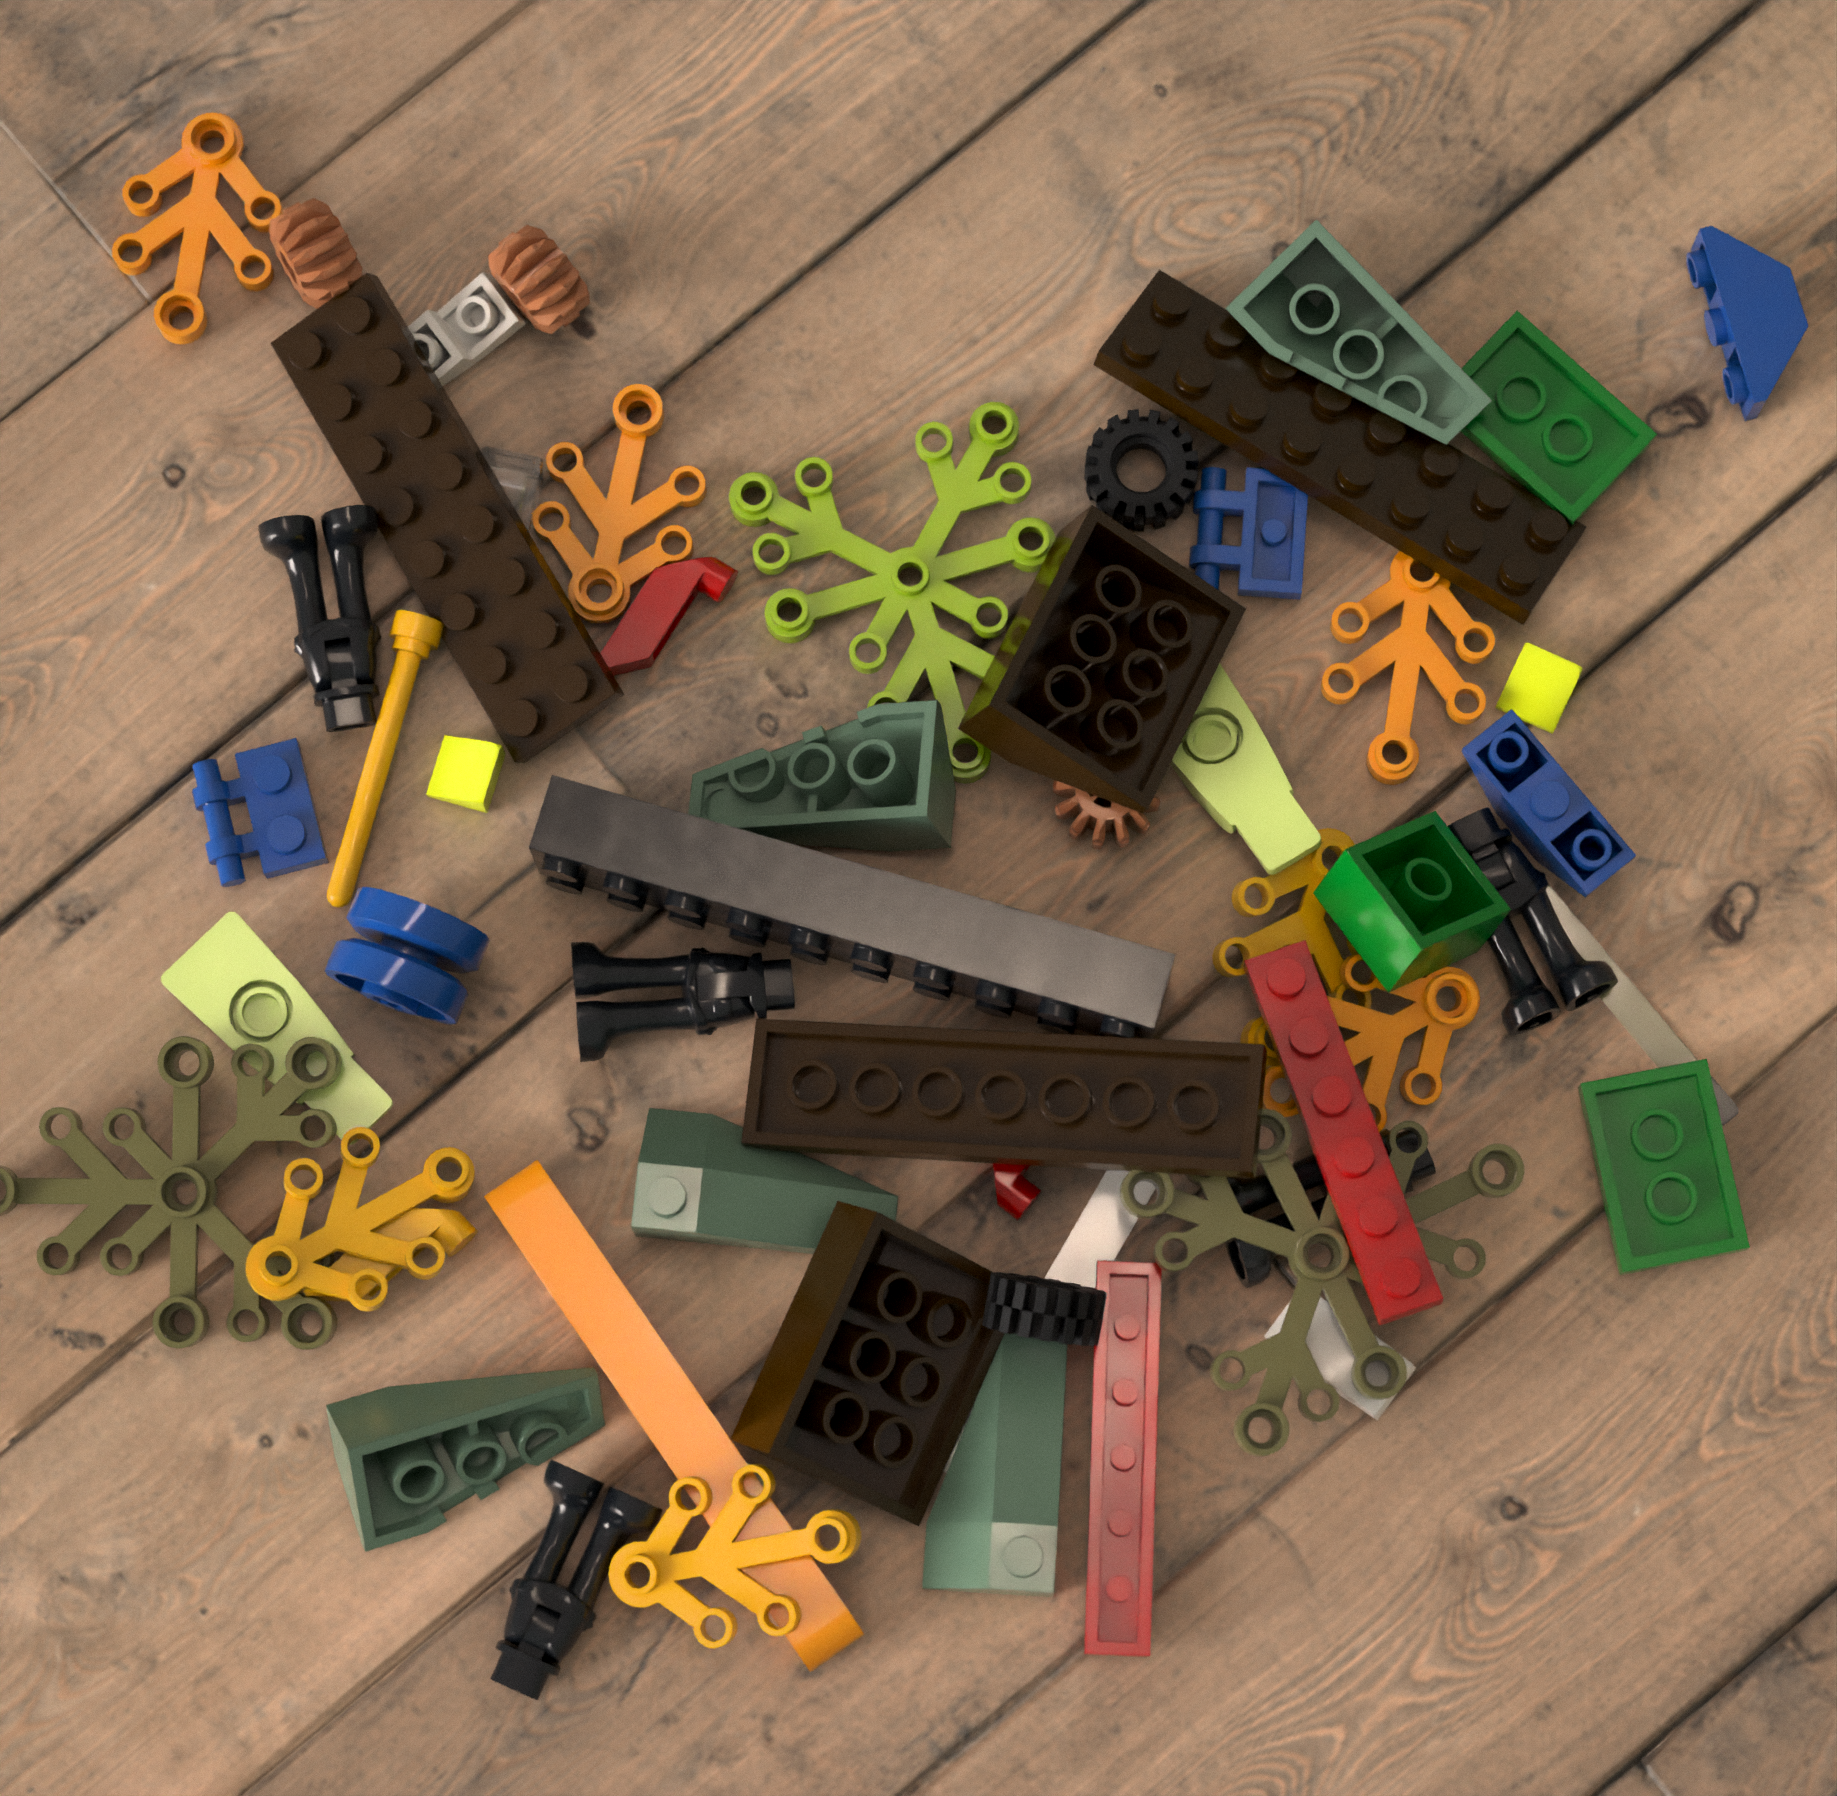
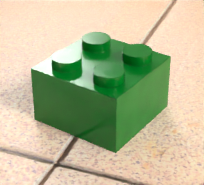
M1436 811L1346 848L1313 892L1388 993L1477 953L1511 911V908Z

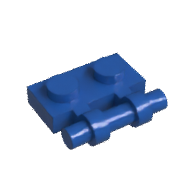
M1219 467L1203 468L1201 488L1195 491L1193 499V513L1198 515L1199 518L1197 545L1190 547L1189 567L1195 570V575L1218 590L1221 571H1239L1237 593L1239 596L1300 600L1303 583L1308 495L1266 469L1248 467L1245 473L1244 491L1226 490L1227 471ZM1224 517H1242L1241 546L1222 545Z
M297 738L236 753L235 758L240 778L222 781L216 759L202 760L193 764L197 787L192 790L196 810L204 812L210 841L205 844L209 864L217 866L222 887H231L244 883L246 878L241 860L260 856L263 873L267 879L329 863ZM246 802L253 832L235 835L228 806Z

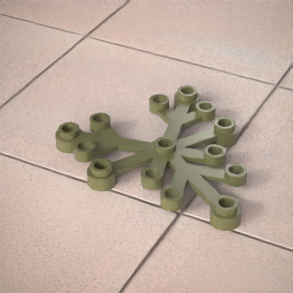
M187 1036L176 1037L169 1040L162 1047L157 1061L160 1075L168 1084L173 1086L172 1158L146 1132L145 1120L138 1111L131 1108H116L106 1115L103 1122V1133L106 1139L116 1146H123L153 1179H128L82 1131L83 1124L78 1113L69 1108L55 1107L46 1111L41 1117L39 1123L40 1134L47 1143L60 1146L89 1178H18L11 1169L0 1165V1180L6 1186L5 1197L0 1201V1216L11 1212L17 1204H89L58 1236L47 1238L40 1244L37 1250V1262L44 1272L50 1275H65L77 1267L80 1261V1251L127 1205H153L121 1237L112 1238L104 1244L100 1253V1260L104 1269L112 1275H131L141 1267L144 1258L143 1252L171 1226L170 1298L164 1300L155 1310L153 1329L157 1338L163 1344L172 1348H187L198 1344L205 1337L209 1329L208 1311L197 1300L199 1226L234 1262L233 1309L227 1317L229 1333L233 1338L241 1342L257 1341L267 1333L270 1319L267 1311L261 1306V1296L252 1289L246 1277V1260L254 1244L216 1205L218 1196L216 1180L256 1141H299L302 1145L310 1148H322L330 1144L336 1135L337 1126L334 1118L328 1112L320 1109H308L300 1115L283 1114L308 1089L318 1090L330 1086L340 1074L341 1056L337 1048L325 1039L316 1037L300 1039L291 1046L287 1053L285 1061L287 1073L265 1094V1080L271 1075L274 1068V1059L271 1052L257 1044H245L239 1047L234 1052L231 1060L233 1073L237 1077V1123L200 1158L201 1085L210 1078L213 1072L214 1057L208 1045L203 1041ZM193 1051L199 1058V1067L195 1073L187 1076L180 1070L179 1060L185 1052ZM252 1051L258 1052L263 1059L261 1071L254 1076L248 1075L242 1066L245 1055ZM319 1051L326 1057L327 1067L321 1075L312 1076L307 1071L306 1060L310 1054ZM63 1114L70 1120L71 1129L65 1138L58 1139L52 1133L51 1124L55 1117ZM128 1115L134 1122V1132L129 1138L123 1140L116 1135L114 1126L120 1116ZM314 1116L322 1118L326 1125L324 1136L317 1141L310 1140L305 1133L306 1122ZM184 1180L192 1181L197 1188L195 1200L188 1205L181 1203L177 1197V1187ZM57 1243L65 1246L68 1251V1260L61 1268L54 1267L49 1261V1251ZM120 1244L128 1246L132 1253V1260L124 1269L118 1268L112 1260L113 1250ZM334 1253L324 1258L322 1266L330 1267L334 1263ZM275 1256L268 1260L266 1269L274 1276H284L280 1271H290L291 1264L285 1257ZM300 1292L287 1300H270L283 1313L281 1329L286 1340L294 1347L305 1350L323 1347L334 1337L337 1330V1316L332 1306L325 1300L317 1297H304ZM182 1309L190 1311L195 1320L193 1329L187 1334L180 1333L174 1324L176 1314ZM245 1310L253 1311L259 1321L257 1330L251 1335L244 1334L238 1326V1318ZM310 1310L319 1313L323 1321L322 1329L314 1336L307 1334L302 1328V1318Z
M1262 1109L1261 1126L1267 1127L1272 1131L1274 1143L1269 1149L1258 1150L1257 1163H1261L1293 1231L1243 1213L1227 1178L1223 1176L1201 1177L1199 1175L1185 1174L1192 1183L1201 1187L1206 1199L1175 1189L1168 1173H1153L1132 1169L1125 1176L1120 1186L1121 1202L1124 1208L1133 1216L1151 1219L1165 1213L1198 1225L1184 1233L1177 1231L1166 1233L1156 1242L1153 1251L1155 1262L1161 1269L1167 1272L1182 1271L1190 1265L1195 1256L1233 1238L1288 1258L1290 1269L1298 1280L1280 1333L1240 1352L1236 1350L1225 1351L1213 1360L1210 1368L1213 1382L1219 1388L1226 1391L1242 1388L1248 1383L1251 1375L1267 1368L1256 1403L1243 1409L1237 1416L1234 1424V1436L1240 1448L1250 1455L1261 1457L1277 1452L1288 1439L1289 1423L1282 1411V1407L1292 1378L1300 1392L1298 1396V1409L1307 1420L1312 1422L1326 1421L1332 1418L1339 1408L1340 1400L1337 1391L1333 1386L1325 1383L1305 1342L1322 1291L1355 1357L1351 1369V1377L1357 1391L1364 1397L1372 1400L1387 1399L1397 1394L1403 1388L1407 1378V1367L1402 1356L1392 1348L1379 1345L1348 1282L1349 1279L1363 1284L1329 1192L1318 1219L1286 1154L1292 1138L1291 1127L1282 1114L1271 1109ZM1414 1121L1400 1122L1389 1131L1386 1139L1387 1149L1390 1153L1389 1159L1403 1195L1416 1159L1425 1152L1428 1146L1426 1130ZM1410 1130L1416 1134L1418 1148L1415 1152L1405 1153L1398 1148L1396 1136L1399 1131ZM1491 1144L1484 1147L1473 1156L1467 1171L1406 1199L1414 1224L1478 1194L1489 1198H1501L1510 1194L1519 1187L1523 1180L1524 1164L1522 1158L1513 1148L1504 1144ZM1487 1161H1496L1503 1166L1505 1177L1500 1184H1491L1484 1178L1483 1167ZM1148 1181L1156 1187L1158 1195L1153 1204L1143 1205L1136 1200L1134 1187L1137 1183ZM1416 1226L1428 1259L1443 1264L1448 1273L1453 1277L1469 1279L1479 1274L1484 1268L1486 1254L1483 1247L1477 1241L1468 1238L1456 1241ZM1177 1240L1183 1244L1186 1256L1182 1263L1171 1264L1165 1260L1162 1254L1165 1242ZM1316 1243L1323 1244L1330 1250L1331 1260L1326 1267H1316L1310 1262L1308 1251L1311 1245ZM1467 1247L1473 1251L1476 1263L1472 1270L1463 1271L1455 1265L1454 1253L1457 1248ZM1233 1358L1241 1364L1243 1375L1238 1382L1229 1383L1221 1377L1219 1367L1224 1359ZM1371 1362H1380L1387 1368L1388 1380L1383 1386H1374L1367 1380L1366 1368ZM1312 1390H1322L1328 1395L1330 1406L1326 1413L1322 1415L1315 1414L1308 1408L1307 1397ZM1254 1418H1263L1271 1426V1436L1264 1443L1255 1442L1249 1436L1248 1426Z

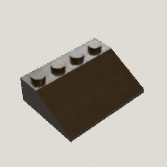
M1091 505L1059 531L958 729L1009 763L1143 813L1148 810L1246 608Z
M837 1201L730 1440L919 1526L1004 1335L999 1330L989 1329L982 1325L990 1276L994 1272L877 1211Z

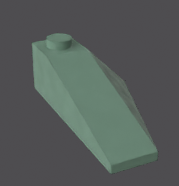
M1317 219L1226 307L1228 312L1269 354L1445 445L1492 401Z
M938 700L876 704L858 711V719L826 731L822 726H818L802 732L803 740L771 752L760 748L692 774L688 814L794 845L888 852L951 848L956 788L941 704Z
M649 1108L638 1159L631 1228L636 1237L814 1254L837 1201L877 1211L896 1221L897 1195L800 1152L772 1151L744 1146L741 1143L743 1127L714 1114Z
M1004 1333L926 1522L922 1589L1053 1597L1068 1344Z
M594 1367L389 1386L326 1405L335 1459L365 1552L428 1533L447 1521L443 1514L475 1494L478 1495L480 1500L499 1490L496 1483L499 1479L526 1463L539 1466L605 1426L599 1378Z

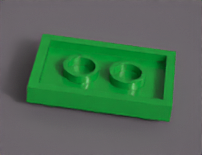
M1518 310L1461 368L1492 401L1460 432L1525 490L1537 496L1553 510L1560 513L1570 525L1578 521L1654 442L1657 433Z
M1707 1059L1580 1083L1578 1086L1579 1096L1619 1275L1742 1252L1750 1248Z

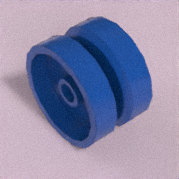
M365 886L358 888L346 918L357 933L370 941L357 938L336 941L325 968V973L338 983L386 1007L449 1025L457 1024L469 994L460 980L445 971L460 974L478 971L490 942L488 936L474 926L424 903L381 889Z

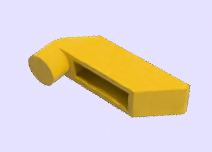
M413 1208L372 1232L410 1242L419 1237H431L440 1242L448 1257H452L474 1238L478 1230L460 1211ZM425 1248L415 1251L412 1258L414 1259L416 1256H418ZM344 1253L329 1267L351 1275L365 1268L376 1269L385 1276L387 1283L403 1269ZM364 1280L357 1284L355 1290L360 1298L370 1300L380 1290V1287L372 1280ZM307 1289L303 1291L308 1297H317L325 1301L351 1302Z

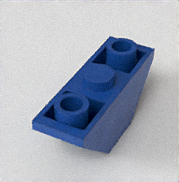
M1713 226L1699 229L1691 247V252L1686 254L1687 269L1694 288L1699 289L1703 287L1709 309L1704 312L1705 327L1711 344L1714 347L1720 345L1722 347L1727 363V368L1722 370V378L1728 400L1732 405L1739 403L1744 421H1748L1758 417L1807 330L1808 323L1790 267Z
M1512 709L1462 748L1464 757L1495 813L1539 864L1585 898L1636 857L1631 848Z

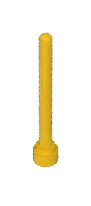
M396 610L389 636L394 639L391 649L397 652L327 890L328 902L337 908L345 907L352 899L421 660H428L430 651L437 650L444 624L423 614Z

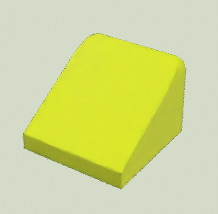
M1526 642L1495 708L1505 713L1512 709L1521 720L1553 734L1583 668Z
M444 735L426 796L488 813L506 755L503 746L488 741Z

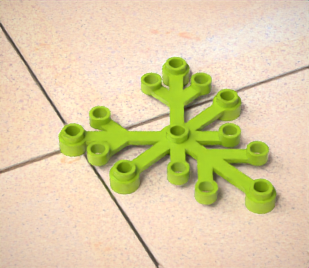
M1001 402L985 403L973 412L969 422L971 443L956 469L951 456L953 436L946 425L940 422H928L917 431L915 438L916 452L927 463L938 503L913 547L900 548L889 553L843 529L831 492L833 486L832 469L824 459L819 457L804 459L799 463L795 471L796 487L807 498L810 511L779 496L775 482L769 476L759 472H749L741 475L733 482L729 491L732 514L743 525L760 527L772 521L796 534L784 538L777 533H766L755 541L752 549L753 559L756 567L761 572L768 575H776L783 572L789 564L832 552L874 574L873 576L808 595L793 588L777 591L767 601L764 612L767 629L775 639L784 643L800 642L811 634L815 621L818 619L883 601L867 631L854 637L849 646V657L852 666L861 673L873 674L884 667L887 661V647L906 612H908L915 636L885 690L876 693L869 700L867 708L884 702H908L926 670L934 699L938 700L942 707L954 781L962 784L976 782L986 774L990 766L991 750L958 729L966 711L951 663L983 680L995 656L940 628L932 605L971 624L973 631L983 638H995L1001 635L1008 624L1006 605L1000 599L992 596L978 599L947 583V581L1008 563L1024 572H1038L1056 539L1055 533L1048 523L1039 518L1028 517L1015 522L1005 537L938 556L962 513L1000 502L1018 504L1024 501L1030 494L1031 474L1024 465L1017 462L1005 463L997 469L993 477L980 480L992 457L1007 454L1015 447L1018 441V417L1012 408ZM989 417H999L1006 423V428L1001 433L990 434L984 430L983 422ZM938 434L945 439L946 445L940 451L931 452L925 449L922 442L928 435ZM811 469H818L826 475V479L822 485L810 487L803 482V475ZM1016 474L1023 479L1025 484L1017 492H1008L1001 486L1000 482L1005 476ZM750 487H759L764 490L766 496L761 503L750 505L742 499L744 491ZM1027 532H1034L1041 536L1043 543L1036 550H1026L1019 543L1020 537ZM768 545H777L784 551V554L778 562L767 563L760 557L761 550ZM909 567L918 569L923 576L921 581L914 586L904 585L898 578L903 569ZM786 603H794L801 608L802 612L798 619L787 622L778 616L779 608ZM985 608H993L1000 613L1001 620L995 626L986 627L979 623L977 619L978 613ZM863 644H873L879 648L880 655L875 661L866 663L859 660L856 656L858 648ZM963 743L973 745L978 752L977 757L969 763L959 762L953 755V751L958 745Z

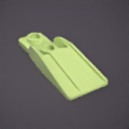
M1219 663L1170 765L1192 796L1226 832L1233 834L1237 829L1268 874L1275 875L1317 850L1321 846V836L1293 797V789L1273 749L1252 712Z
M236 912L226 913L162 974L161 982L164 987L234 1052L245 1044H257L267 1048L274 1059L273 1071L267 1078L273 1085L287 1073L285 1066L286 1056L295 1042L306 1037H316L331 1042L341 1056L342 1065L338 1078L326 1088L318 1090L308 1089L296 1102L301 1106L306 1103L311 1109H320L331 1114L337 1126L336 1135L341 1140L346 1132L352 1128L366 1127L371 1129L392 1108L393 1100L353 1059L355 1055L306 990ZM256 1051L245 1055L243 1060L259 1073L263 1067L261 1055ZM319 1051L310 1054L306 1060L307 1071L312 1076L321 1075L327 1067L326 1057ZM359 1139L353 1140L349 1145L355 1144Z

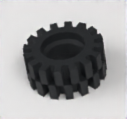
M1139 409L1128 410L1127 418L1120 420L1118 415L1108 419L1107 427L1104 430L1099 427L1093 435V443L1091 446L1088 445L1086 453L1084 480L1087 483L1086 492L1089 500L1094 499L1097 509L1105 514H1109L1121 525H1124V522L1134 524L1133 531L1144 532V527L1147 524H1153L1155 530L1165 527L1166 519L1170 517L1175 521L1183 514L1185 504H1190L1197 483L1199 458L1197 450L1193 451L1192 437L1188 431L1183 434L1179 431L1180 423L1174 418L1170 417L1168 422L1160 420L1161 412L1155 410L1149 411V417L1139 416ZM1135 449H1146L1157 454L1162 459L1166 469V475L1162 483L1155 489L1147 492L1133 491L1123 485L1117 475L1116 468L1119 460L1126 453Z
M991 1273L982 1325L989 1329L999 1330V1332L1007 1334H1017L1025 1338L1032 1337L1042 1341H1056L1069 1345L1097 1346L1107 1293L1096 1288L1060 1282V1280L1043 1279L1037 1276H1023L1015 1273Z

